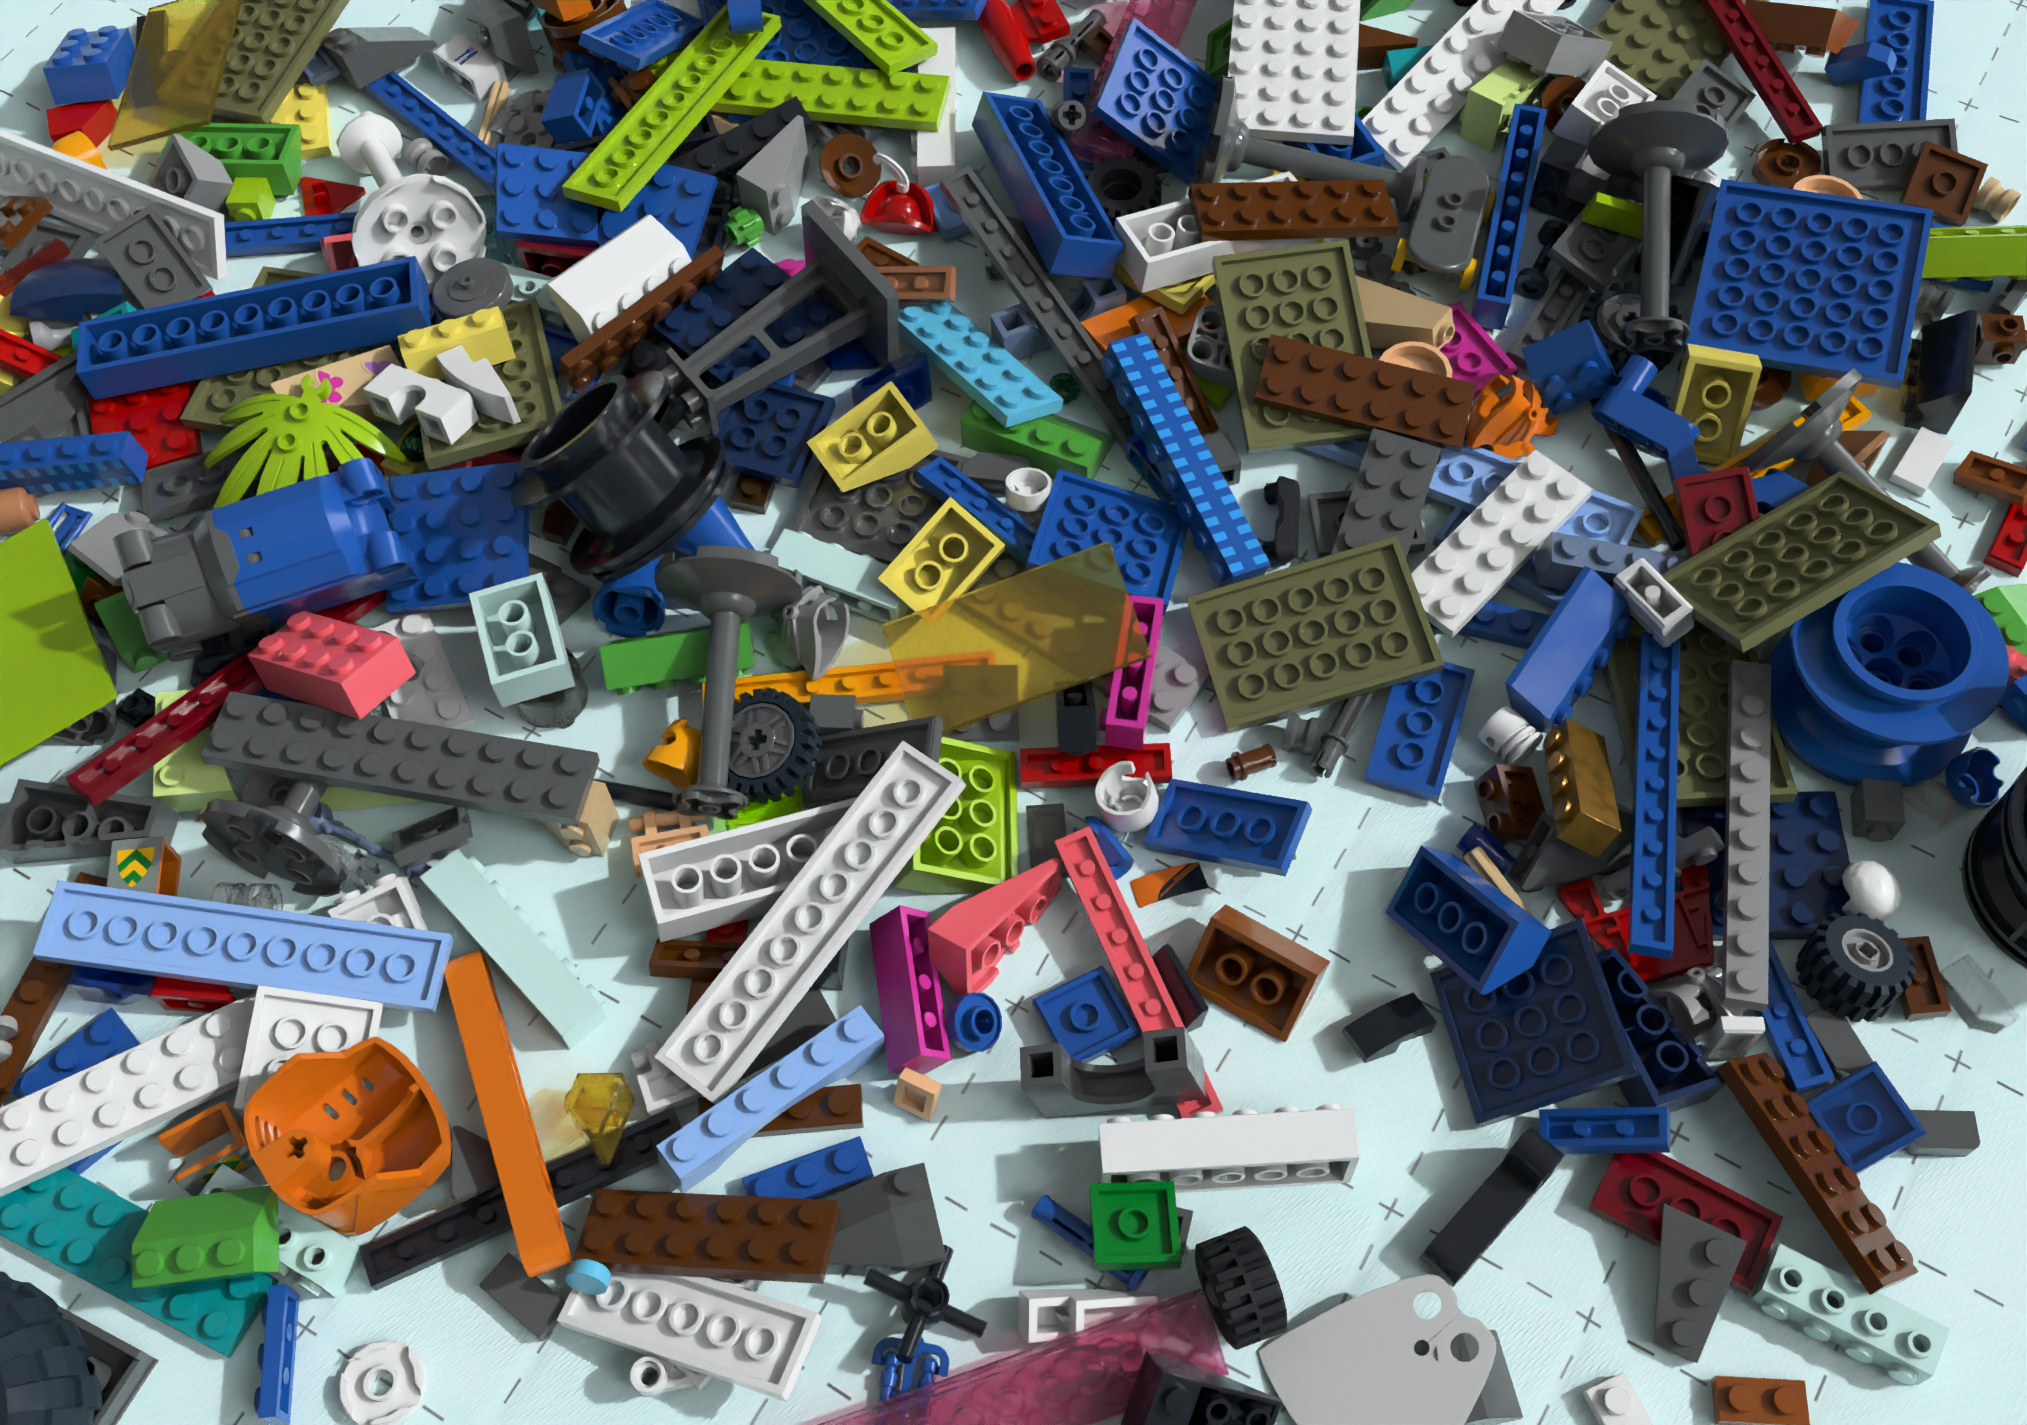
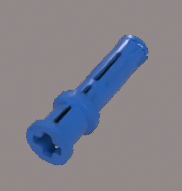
M1044 1194L1033 1208L1031 1217L1037 1219L1064 1240L1070 1242L1094 1259L1091 1226L1056 1203L1050 1196ZM1150 1269L1113 1270L1107 1272L1126 1284L1127 1291L1136 1292L1147 1277Z

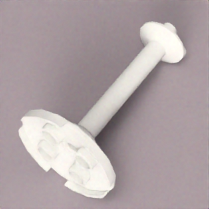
M366 111L345 125L336 141L341 158L353 170L359 173L372 174L379 189L368 196L354 219L351 243L359 267L416 256L428 282L429 294H431L438 279L449 268L468 259L484 258L486 252L484 242L487 232L484 212L465 187L444 176L417 173L403 177L395 164L401 154L403 144L401 134L394 123L387 118Z

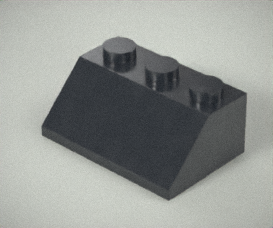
M1678 175L1671 177L1669 284L1684 287L1686 279L1691 273L1694 257L1699 244L1704 238V230L1710 213L1716 205V197L1720 189L1711 183ZM1641 250L1633 270L1634 273L1640 275Z
M1968 310L1923 325L1916 339L1911 338L1907 359H1910V363L1906 367L1903 385L1908 386L1900 407V411L1905 412L1904 427L1919 430L1921 427H1924L1935 433L1945 435L1949 432L1972 393L1978 311Z

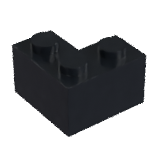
M1559 135L1556 136L1540 160L1529 207L1570 224L1606 181L1581 171L1587 151L1586 146Z

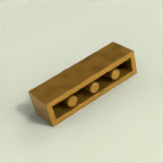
M1565 718L1557 729L1553 728L1549 731L1543 744L1556 834L1558 839L1598 858L1621 833L1605 737Z

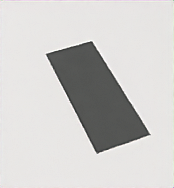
M809 988L738 1081L790 1054L837 1021L820 989Z

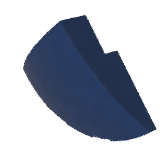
M75 258L46 264L28 273L17 284L10 301V316L82 322L84 312L103 314L122 304L123 291L119 275L110 262L103 258Z

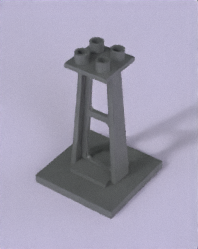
M813 200L801 206L806 267L683 361L672 348L665 351L668 366L660 371L669 380V390L665 400L672 408H676L680 404L683 405L687 411L683 414V419L693 432L705 426L713 436L719 433L717 412L853 339L864 348L888 376L899 369L898 291ZM812 293L842 315L841 318L786 349L779 348L764 331L766 326ZM749 339H755L770 355L768 360L717 389H709L699 378L703 372Z

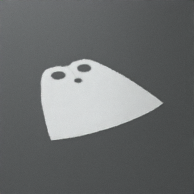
M1419 1275L1399 1280L1341 1303L1260 1349L1258 1353L1276 1393L1297 1425H1464L1491 1371L1496 1354V1341L1492 1333L1479 1319L1468 1317L1459 1309L1457 1294L1445 1280L1436 1275ZM1421 1292H1434L1441 1300V1311L1433 1319H1423L1414 1310V1300ZM1460 1333L1471 1334L1479 1344L1477 1356L1469 1362L1458 1361L1451 1353V1341ZM1419 1340H1425L1430 1346L1429 1352L1424 1356H1419L1414 1351V1345ZM1436 1346H1437V1352H1438V1361H1437L1436 1358H1435V1348H1436Z

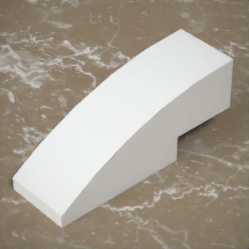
M462 345L436 355L448 385L463 388L473 397L476 410L508 423L516 424L521 422L510 393L486 357L473 363Z
M1103 1289L1019 1290V1334L1028 1343L1071 1340L1075 1345L1158 1339V1295L1146 1292Z

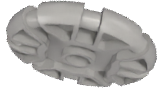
M540 90L526 92L512 100L513 104L508 109L502 108L488 128L492 132L491 143L489 142V147L496 152L497 143H501V140H504L503 143L540 148H552L573 143L557 144L541 123L551 90H546L544 93Z

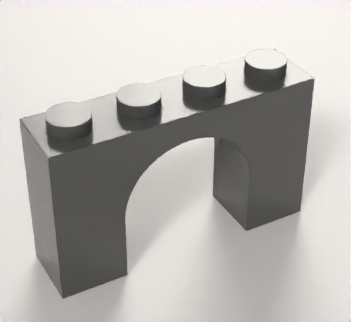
M1184 1026L1144 1031V1058L1125 1064L1093 1065L1079 1062L1068 1054L1060 1042L1020 1047L1021 1088L1046 1118L1207 1099L1204 1061Z

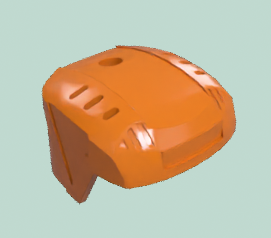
M372 1037L361 1041L343 1052L295 1054L254 1092L244 1109L245 1138L250 1154L271 1189L286 1204L347 1237L359 1236L369 1232L402 1210L426 1189L431 1187L450 1164L452 1142L448 1124L449 1119L435 1092L420 1070L405 1054L379 1037ZM365 1080H369L374 1085L372 1091L365 1087ZM346 1091L357 1099L355 1105L344 1097ZM330 1105L339 1113V1117L334 1119L325 1110L326 1106ZM340 1161H345L346 1170L343 1176L335 1181H331L329 1171L332 1166Z

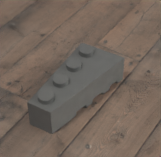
M18 779L0 829V855L14 864L111 856L112 841L163 836L171 845L180 815L161 800L114 793L94 807L71 790L69 786Z

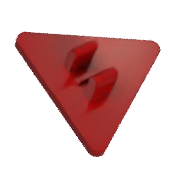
M302 177L300 179L306 216L340 213L366 194L364 187L311 177Z

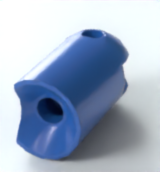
M1086 816L1085 820L1090 828L1099 836L1097 838L1099 847L1115 880H1118L1131 869L1134 859L1100 818ZM1074 827L1073 833L1079 831L1080 829Z

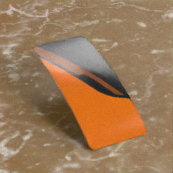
M1198 862L1157 871L1130 882L1140 908L1174 896L1208 888Z

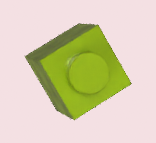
M235 177L232 189L225 202L233 222L270 219L276 205L267 178Z

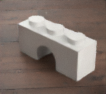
M390 364L363 388L375 416L401 425L408 417L417 414L425 435L450 445L456 442L479 420L474 407L473 397L465 389L453 387L436 378L432 379L418 374L411 369H405L394 364Z

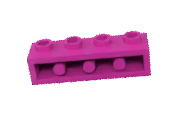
M1127 595L1124 613L1118 612L1115 634H1119L1120 639L1119 644H1112L1110 666H1115L1113 676L1107 675L1104 694L1105 698H1110L1108 709H1101L1099 730L1105 731V746L1143 750L1163 624L1164 599Z
M901 905L869 924L883 1032L885 1035L888 1070L891 1073L901 1074L905 1067L924 1075L951 1061L938 969L929 958L927 932L931 925L929 912Z

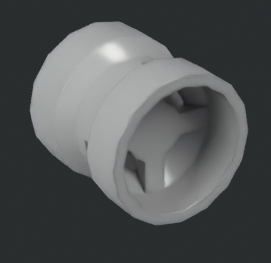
M426 138L415 139L405 150L404 158L406 162L417 170L419 174L444 176L449 169L448 158L442 152L436 150V147Z

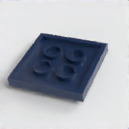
M773 383L748 405L744 406L738 401L721 410L717 418L719 433L714 436L718 437L725 446L726 453L724 459L728 462L730 471L798 488L814 454L806 442L826 428L836 407L835 400L832 397Z

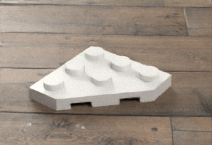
M258 985L234 1108L244 1110L254 1092L273 1076L280 1066L297 1053L343 1052L361 1041L377 1037L383 1003Z

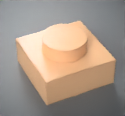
M905 1067L898 1077L893 1104L924 1120L930 1121L937 1110L942 1084Z

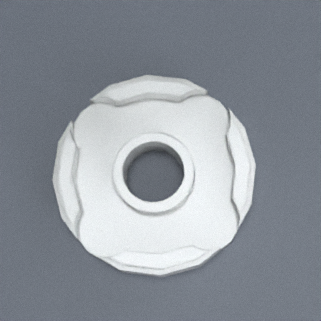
M390 1339L370 1342L357 1350L348 1360L349 1364L345 1368L344 1373H341L338 1382L339 1402L345 1414L359 1425L402 1424L411 1418L423 1403L428 1387L427 1368L420 1355L406 1344ZM384 1373L392 1374V1388L384 1395H374L372 1386L375 1379Z

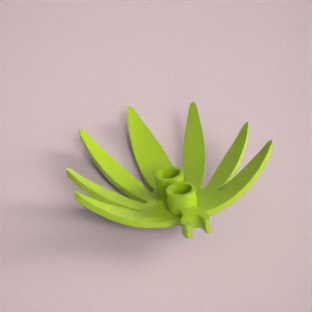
M306 374L301 381L303 389L301 398L286 394H262L247 398L227 410L219 418L222 426L242 421L246 422L229 432L213 448L205 459L204 465L209 469L224 457L267 431L245 452L231 471L213 508L216 509L238 502L242 498L268 456L269 459L262 473L256 496L297 483L300 469L303 468L304 481L329 474L322 447L325 443L329 444L341 465L354 459L364 458L342 433H346L359 444L387 459L404 466H408L409 462L399 448L374 425L346 409L322 403L323 400L330 396L332 385L328 379L323 378L321 386L312 389L315 382L311 375Z

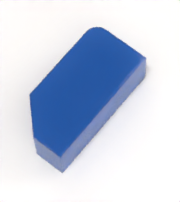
M1870 41L1843 47L1838 54H1829L1824 70L1832 84L1837 86L1893 74L1897 57L1892 48Z

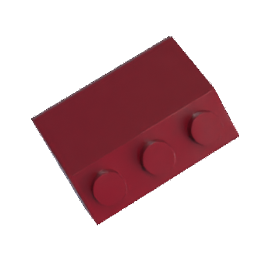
M527 240L517 241L515 246L523 269L554 278L597 249L594 247Z

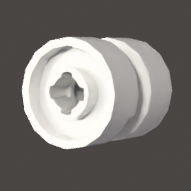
M1020 468L1012 471L1005 480V505L1038 529L1051 492V478L1046 472L1036 468Z

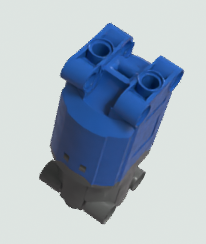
M358 458L342 464L338 468L339 471L317 476L204 512L198 516L194 526L150 539L148 530L136 529L115 536L113 541L124 572L122 575L123 590L133 612L138 614L148 647L153 648L156 653L166 652L169 660L172 662L183 661L196 657L203 652L200 642L241 628L254 633L285 623L291 616L302 611L315 613L385 589L390 591L400 590L416 584L419 581V577L405 539L401 538L396 531H391L386 518L387 515L395 511V507L381 470H378L372 459Z

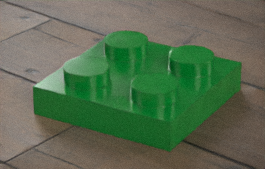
M1174 1181L1089 1184L1094 1271L1181 1268L1182 1256Z

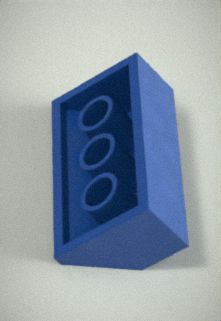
M1584 566L1505 682L1511 708L1529 723V726H1533L1535 729L1546 734L1553 728L1557 729L1565 718H1571L1574 704L1579 697L1583 698L1587 695L1592 686L1594 674L1599 667L1604 668L1612 655V647L1618 638L1623 639L1627 635L1632 624L1628 602L1593 569Z
M1423 845L1420 846L1385 912L1477 992L1484 995L1533 967L1552 932L1454 854Z

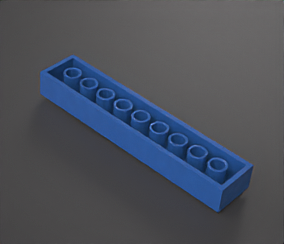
M416 256L82 321L79 322L76 374L92 397L97 400L398 340L397 336L407 334L411 330L431 326L428 282Z

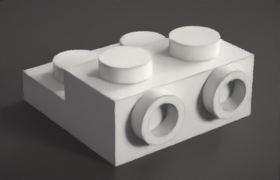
M394 873L372 883L374 889L366 893L360 894L359 890L338 898V906L327 910L331 918L428 931L421 916L423 910L408 878L401 876L396 878Z

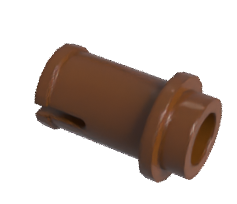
M1265 744L1262 747L1242 754L1236 751L1231 754L1230 758L1226 759L1227 771L1233 780L1239 779L1243 781L1247 779L1249 774L1275 767L1277 761H1271V759H1276V755L1270 744Z

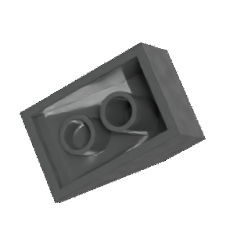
M413 27L337 28L327 34V38L321 43L324 51L337 66L340 72L339 77L359 90L438 46L434 39Z

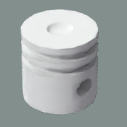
M1507 705L1498 710L1486 722L1478 734V739L1497 756H1501L1504 762H1508V765L1519 766L1536 750L1543 739V735L1540 732H1536L1533 726H1529V723L1521 715Z

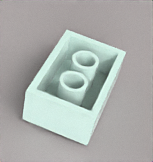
M542 572L469 593L490 683L502 708L575 686L553 600Z

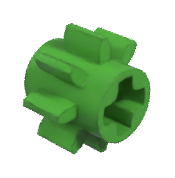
M738 206L727 213L730 219L727 220L728 223L724 225V229L728 238L735 246L740 244L742 246L746 245L749 249L762 241L760 235H762L765 226L756 210L753 208L750 210L747 208L742 209L741 206Z

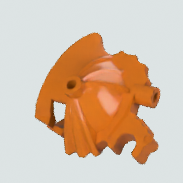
M1496 374L1481 390L1470 411L1466 429L1467 445L1469 448L1475 449L1487 444L1490 446L1491 452L1513 460L1522 455L1528 457L1535 450V447L1529 440L1533 436L1549 437L1550 435H1555L1560 420L1556 417H1547L1545 420L1548 408L1540 407L1542 404L1541 396L1530 379L1523 381L1514 375H1509V379L1500 374ZM1511 380L1512 390L1499 399L1494 392L1507 386Z

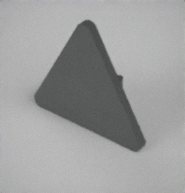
M456 1125L452 1127L451 1198L454 1201H461L501 1185L489 1141L461 1126Z

